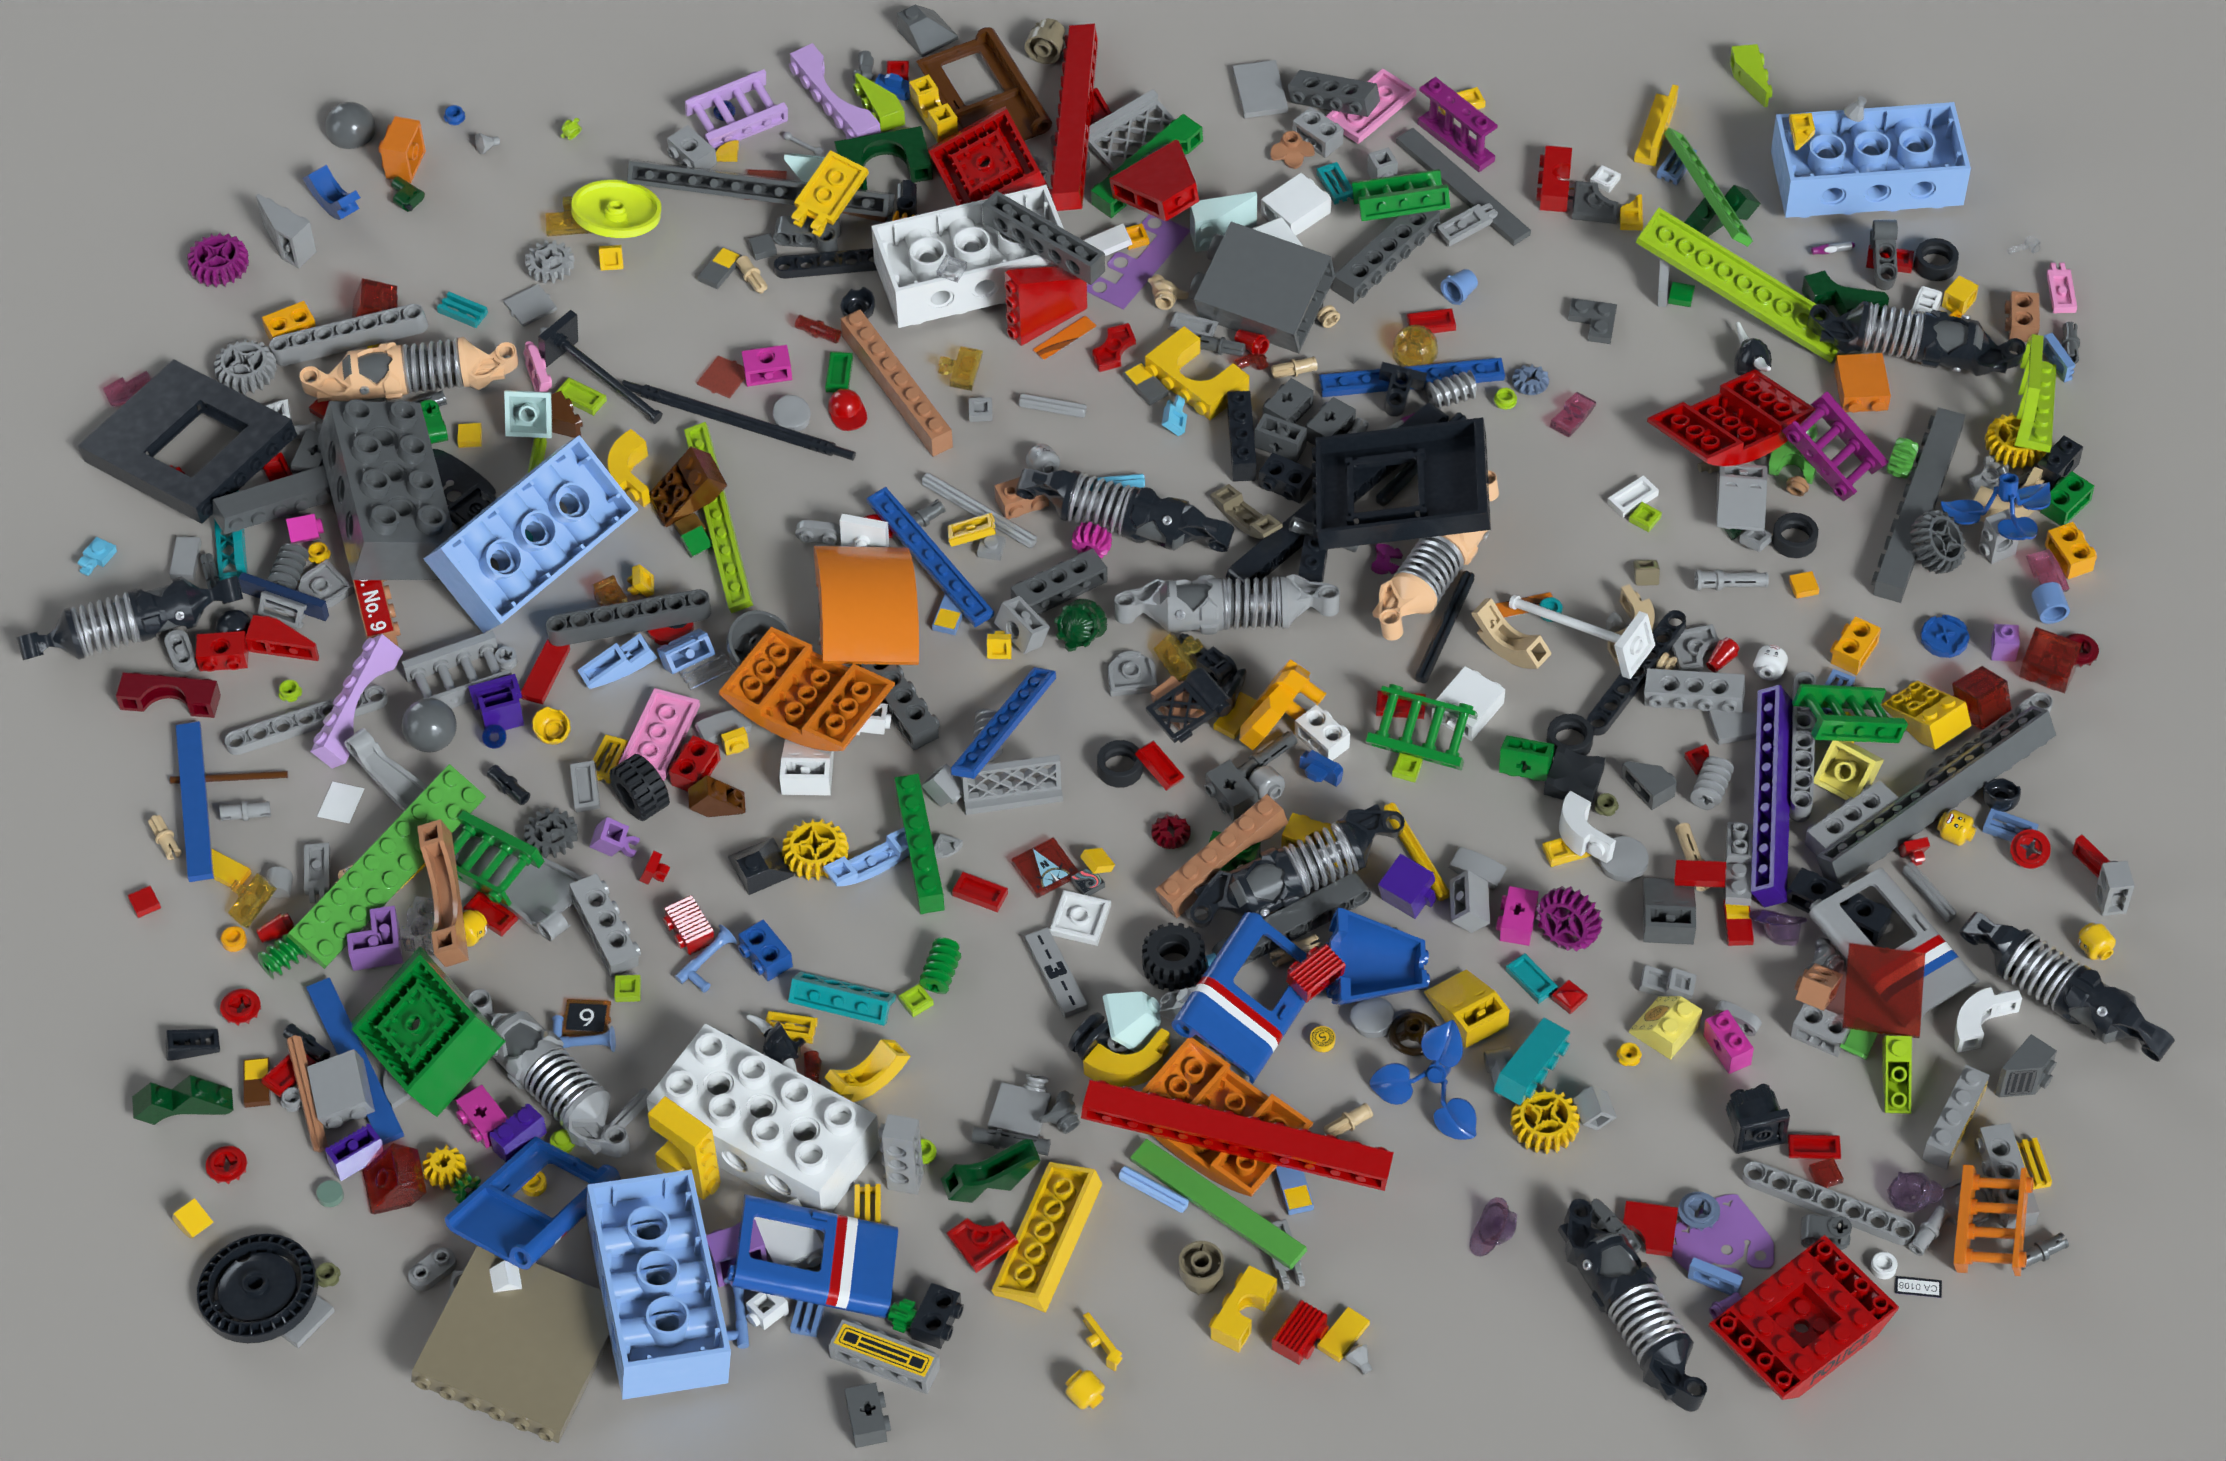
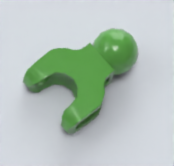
M1816 423L1806 431L1813 441L1818 435ZM1787 441L1772 451L1768 474L1779 476L1783 467L1795 465L1801 469L1803 478L1807 483H1813L1817 471L1794 444Z

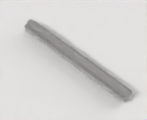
M926 473L923 476L922 484L976 517L992 513L995 518V528L1029 548H1033L1037 543L1036 535L931 473Z

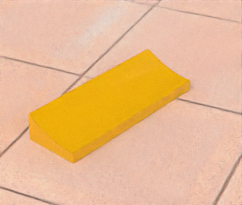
M1054 1162L1048 1163L1016 1234L1019 1243L1009 1250L993 1285L992 1292L994 1296L1020 1302L1046 1313L1102 1187V1182L1095 1169Z

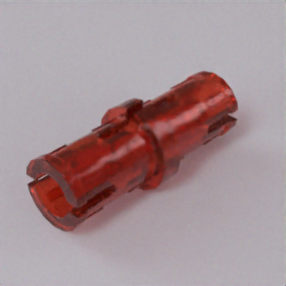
M801 314L795 321V328L811 333L814 338L821 337L835 344L841 338V330L825 325L824 321H815ZM811 326L817 327V328H819V329H821V330H824L825 332H822V331H819V330H817V329L811 328Z

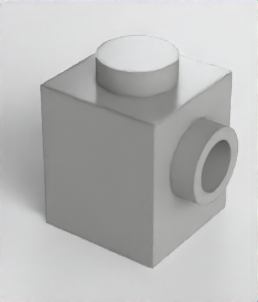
M1389 147L1368 154L1367 172L1371 179L1397 175L1398 162Z
M948 764L935 770L921 785L940 807L949 802L954 804L962 796V779L959 776L952 775L951 767Z
M1591 1086L1583 1089L1581 1094L1573 1098L1580 1120L1584 1126L1599 1130L1617 1118L1608 1092Z

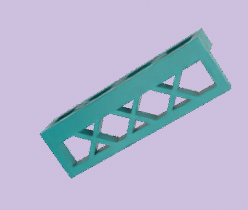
M214 518L219 581L234 576L239 578L242 572L248 574L244 529L233 532L227 538L221 534L222 530ZM228 545L234 547V552L230 556L222 552ZM230 563L235 565V572L224 573V568Z
M800 971L792 978L788 1002L885 1026L888 1020L889 1008L895 1002L896 994Z

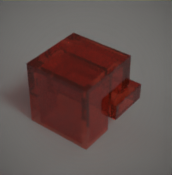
M362 278L353 300L352 318L397 308L398 286Z
M1984 666L1975 669L1952 683L1953 696L1966 702L1971 723L1981 730L2012 710L2008 681Z

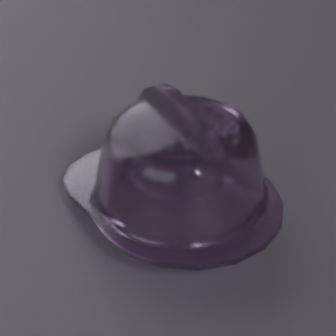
M1755 910L1748 914L1752 920L1764 924L1769 940L1778 945H1797L1801 924L1807 922V918L1790 916L1769 910Z
M1493 1198L1487 1203L1482 1212L1481 1218L1470 1238V1250L1475 1256L1482 1257L1487 1255L1496 1245L1510 1240L1516 1231L1517 1214L1509 1210L1508 1204L1503 1198Z

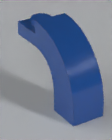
M327 165L302 178L316 201L333 218L341 220L360 209L355 202L361 198L356 190L351 193L344 191L333 177Z

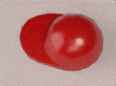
M839 389L830 397L828 410L834 425L838 429L851 431L861 428L866 424L868 419L867 412L860 396L855 391Z

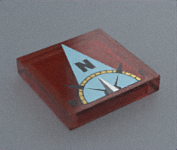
M1054 837L1011 859V864L1036 898L1070 882L1071 876L1079 872Z

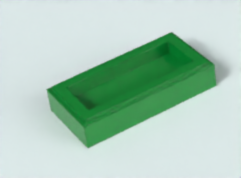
M830 352L825 385L826 392L834 393L839 389H849L853 353Z

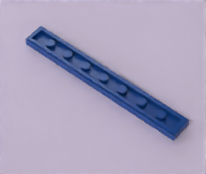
M1502 358L1405 367L1427 373L1425 384L1427 382L1433 384V381L1436 379L1450 378L1454 374L1459 376V373H1467L1468 370H1471L1476 383L1505 380ZM1380 369L1319 375L1322 397L1386 392L1390 382L1379 380ZM1403 380L1396 381L1400 385L1406 384Z
M887 487L867 497L868 505L882 521L888 522V528L906 548H909L912 556L975 628L994 617L992 608Z
M1034 667L951 767L952 775L975 779L1055 681L1056 671Z
M200 721L176 725L188 880L189 882L214 879L202 728Z
M330 977L307 986V992L337 1055L354 1049L364 1059L375 1112L367 1114L366 1117L382 1140V1144L385 1145L404 1137L403 1130L358 1036L352 1030V1023Z

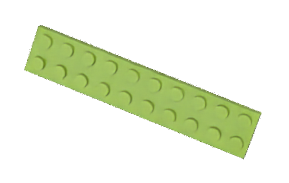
M1658 207L1635 243L1829 363L1833 361L1839 349L1832 343L1820 341V336L1809 330L1807 326L1810 310L1817 304ZM1814 317L1817 320H1823L1820 317Z

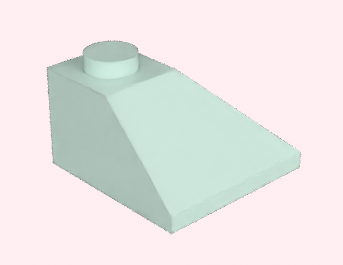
M796 153L784 155V160L803 182L810 180L825 158Z
M505 390V436L552 438L551 392Z
M1142 991L1104 995L1103 1001L1111 1039L1134 1052H1139L1145 1048L1154 1037L1161 1023L1158 1001Z

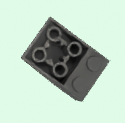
M1643 878V942L1694 945L1696 933L1694 886H1675L1674 879Z

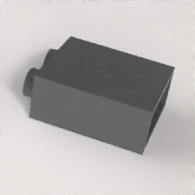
M1231 221L1224 236L1217 233L1212 238L1207 253V258L1212 260L1206 274L1198 272L1194 276L1189 289V298L1194 299L1199 317L1219 322L1218 325L1234 331L1242 329L1263 334L1270 344L1299 354L1335 278L1331 256Z

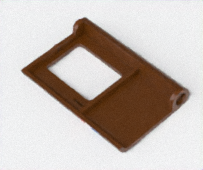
M991 27L980 29L975 39L955 45L952 48L916 61L924 76L929 74L938 87L941 104L948 103L957 116L958 131L1004 106L1009 111L1024 141L1042 135L1052 127L1050 117L996 31ZM979 53L1004 92L971 105H965L942 69V66Z

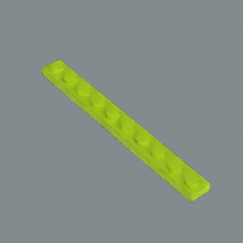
M703 422L684 429L688 448L692 446L710 453L719 468L707 423ZM723 490L713 502L703 508L728 609L732 614L754 605L725 490Z

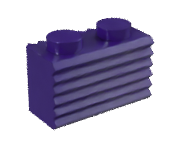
M525 1104V1107H521V1110H518L517 1113L506 1119V1122L498 1126V1129L490 1132L493 1151L506 1163L535 1136L541 1138L547 1133L543 1116L530 1104Z
M366 1124V1127L362 1126L361 1129H357V1132H353L352 1135L349 1134L348 1137L339 1140V1143L335 1142L334 1145H330V1148L326 1147L325 1149L329 1165L340 1181L386 1155L382 1140L370 1124Z

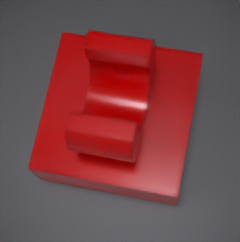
M1928 837L1903 842L1898 848L1901 858L1910 856V862H1913L1916 866L1922 865V862L1926 861L1924 852L1930 847Z
M653 851L639 880L640 882L648 885L652 877L657 881L664 882L670 867L659 863L663 854Z

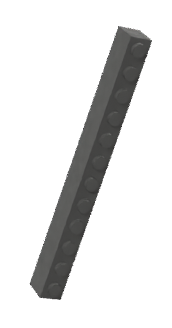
M641 160L629 161L627 183L789 205H795V200L808 183ZM858 189L843 212L881 217L893 216L895 193Z
M2032 705L1818 854L1816 857L1823 878L1837 882L1841 886L1849 883L1856 875L1866 871L1869 866L1883 859L1893 849L1901 846L1903 842L1913 835L1920 833L1923 828L1940 819L1945 812L1957 807L1960 802L1974 795L1980 788L1985 786L1986 782H1990L2003 772L2010 770L2013 765L2027 758L2037 748L2047 744L2050 739L2056 736L2049 711Z

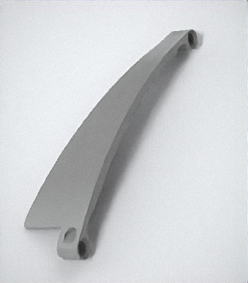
M364 728L344 741L350 754L403 812L428 787V785L398 763L388 758L378 742L375 743L371 734ZM462 824L452 833L453 842L463 831ZM470 837L456 854L457 866L460 867L481 841L479 837ZM494 845L488 847L469 872L479 876L499 851V848ZM513 855L507 856L489 878L488 882L497 886L518 860L517 857ZM543 857L545 862L539 869L531 864L525 866L505 891L512 904L509 907L501 902L500 904L513 912L517 918L542 937L552 941L571 925H568L561 913L573 904L569 896V884L581 880L583 877Z

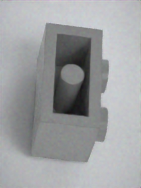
M1469 870L1450 879L1451 922L1470 933L1490 924L1488 881Z

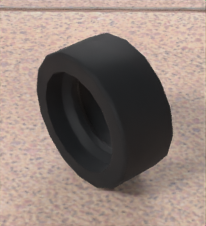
M1940 238L1927 239L1920 243L1916 249L1914 268L1921 277L1927 280H1947L1957 270L1959 252L1947 240ZM1929 254H1939L1947 258L1949 263L1941 266L1933 265L1924 260L1923 257Z
M1788 513L1778 518L1774 524L1772 543L1780 554L1788 558L1806 557L1816 548L1819 529L1811 517L1802 513ZM1786 529H1800L1809 535V539L1799 543L1786 540L1781 533Z
M1563 714L1554 718L1547 729L1546 739L1547 743L1554 744L1553 755L1555 756L1559 745L1586 756L1590 753L1593 745V727L1588 720L1576 714ZM1572 729L1581 733L1584 736V741L1577 745H1566L1556 739V734L1562 730Z
M1114 740L1106 743L1097 754V773L1100 779L1107 785L1115 788H1125L1136 783L1143 773V763L1135 755L1139 747L1126 740ZM1115 756H1126L1134 761V766L1124 772H1115L1106 767V761Z

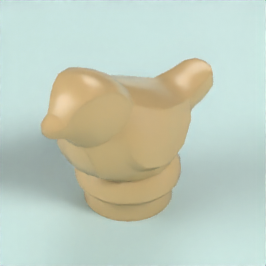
M1159 274L1148 279L1152 286V293L1155 296V304L1162 310L1171 309L1177 299H1187L1189 296L1188 292L1180 290L1175 284L1165 280Z

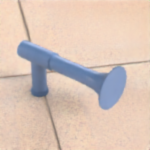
M719 924L720 930L715 940L675 975L679 983L683 984L689 979L703 993L709 990L711 984L700 977L696 971L723 945L728 943L737 944V940L726 927Z
M560 1015L552 1017L553 1032L564 1043L563 1048L604 1045L611 1048L612 1052H615L616 1037L613 1026L610 1027L609 1031L600 1035L562 1037L564 1017Z
M726 1277L724 1282L731 1285V1281H728ZM732 1287L735 1299L736 1330L727 1331L728 1340H737V1347L745 1349L749 1347L744 1289Z

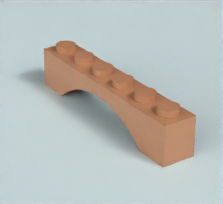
M1268 794L1262 797L1155 889L1161 904L1176 918L1182 915L1198 899L1195 889L1208 884L1216 873L1240 852L1256 843L1270 839L1288 824L1283 808Z
M439 819L417 827L420 849L427 867L434 901V925L431 932L434 955L445 967L468 961L469 957L452 832Z

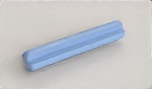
M1124 1166L1119 1173L1121 1181L1180 1213H1183L1189 1205L1187 1198L1128 1166Z

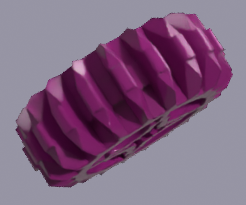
M221 233L217 236L210 234L209 238L202 236L201 242L195 241V247H190V253L187 254L188 268L191 271V275L200 284L205 283L207 287L211 284H214L216 288L219 284H223L226 287L228 282L234 283L235 278L241 279L242 273H246L247 266H249V254L244 243L239 241L237 236L232 237L229 233L225 236Z
M1563 886L1557 889L1553 888L1545 894L1537 906L1536 910L1538 913L1536 919L1539 920L1538 927L1544 929L1543 935L1550 937V942H1557L1558 948L1565 946L1567 951L1573 948L1577 952L1581 948L1589 947L1591 943L1596 941L1603 928L1601 926L1603 919L1599 916L1601 910L1595 909L1596 902H1590L1588 900L1589 895L1583 896L1580 889L1574 891L1571 886L1566 889Z

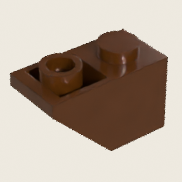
M562 391L551 394L552 432L572 438L581 436L580 427H583V423L579 414H574L571 400L569 398L566 399Z
M708 775L688 789L689 809L706 817L740 815L746 812L745 793Z

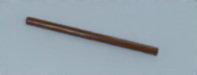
M288 771L205 775L206 782L288 778ZM180 776L170 777V783L179 784Z

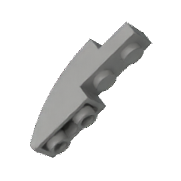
M1741 822L1727 823L1725 904L1750 906L1753 824Z

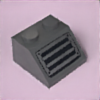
M2030 1034L2002 1067L1995 1095L1998 1097L2035 1095L2041 1087L2045 1089L2053 1078L2051 1072L2057 1064L2054 1061L2057 1050Z

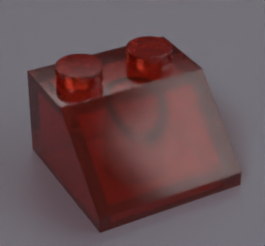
M2036 627L2023 659L2019 677L2065 694L2075 673L2082 644Z
M393 1143L362 1170L371 1214H379L412 1206L427 1193L418 1149Z

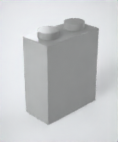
M354 1049L307 1067L317 1118L327 1129L338 1128L346 1122L362 1119L367 1114L375 1112L364 1059Z

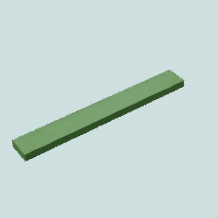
M1668 128L1664 135L1731 238L1748 247L1753 241L1686 137L1678 131Z
M1148 1139L1130 1157L1134 1164L1181 1196L1187 1198L1200 1209L1290 1270L1307 1252L1305 1245Z

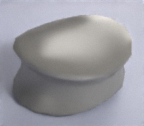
M786 395L775 403L773 417L776 425L798 432L804 430L809 425L811 411L804 399L795 395Z
M1378 997L1358 1002L1353 1006L1350 1018L1355 1029L1361 1035L1367 1038H1379L1389 1033V1028L1395 1019L1393 1006L1389 1001Z

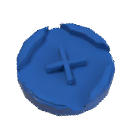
M1942 615V617L1937 618L1936 616L1931 617L1924 623L1921 630V643L1924 648L1932 655L1941 658H1952L1960 655L1966 650L1970 636L1965 623L1950 615Z

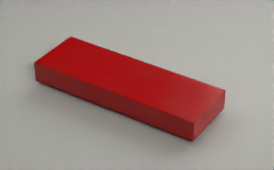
M547 639L521 690V699L544 704L571 650L570 645L554 646Z

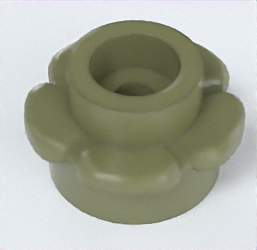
M1609 793L1601 794L1594 803L1596 806L1595 811L1599 815L1612 816L1619 808L1615 796Z
M329 1262L322 1263L316 1270L319 1286L326 1288L328 1286H335L339 1282L341 1272L334 1264Z

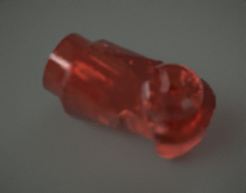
M807 1051L804 1053V1076L821 1084L819 1073L822 1060L819 1057V1052Z

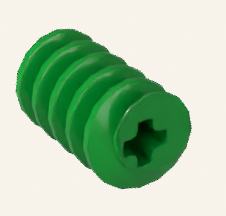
M288 934L283 935L282 941L276 940L274 947L267 946L266 953L263 951L258 953L260 965L272 979H274L273 972L280 976L283 975L282 966L288 970L291 969L289 961L299 964L298 955L304 959L307 958L306 952L287 937Z
M943 937L936 938L933 941L926 964L923 967V972L920 975L919 983L924 989L937 994H947L949 985L952 983L951 977L955 975L954 969L958 967V961L962 957L958 951L960 949L959 944L956 941Z

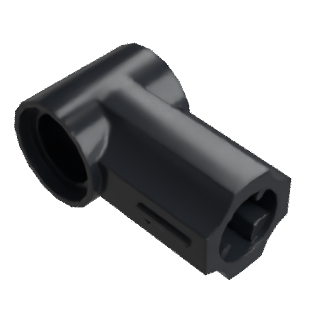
M903 180L897 185V211L899 212V218L902 217L903 213H907V218L917 215V184L911 180Z

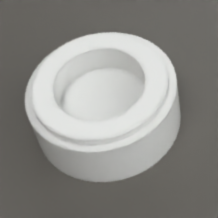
M1879 1252L1872 1257L1870 1270L1879 1279H1889L1895 1275L1898 1263L1892 1254Z

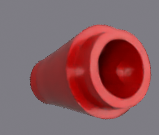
M1242 329L1238 330L1235 334V342L1244 343L1245 349L1254 356L1264 355L1269 348V340L1263 334Z
M1728 637L1719 640L1706 663L1707 668L1717 673L1738 656V651L1740 650L1738 644Z
M287 912L283 915L282 913L278 914L261 926V928L256 929L261 942L264 943L282 938L283 935L288 934L295 926Z

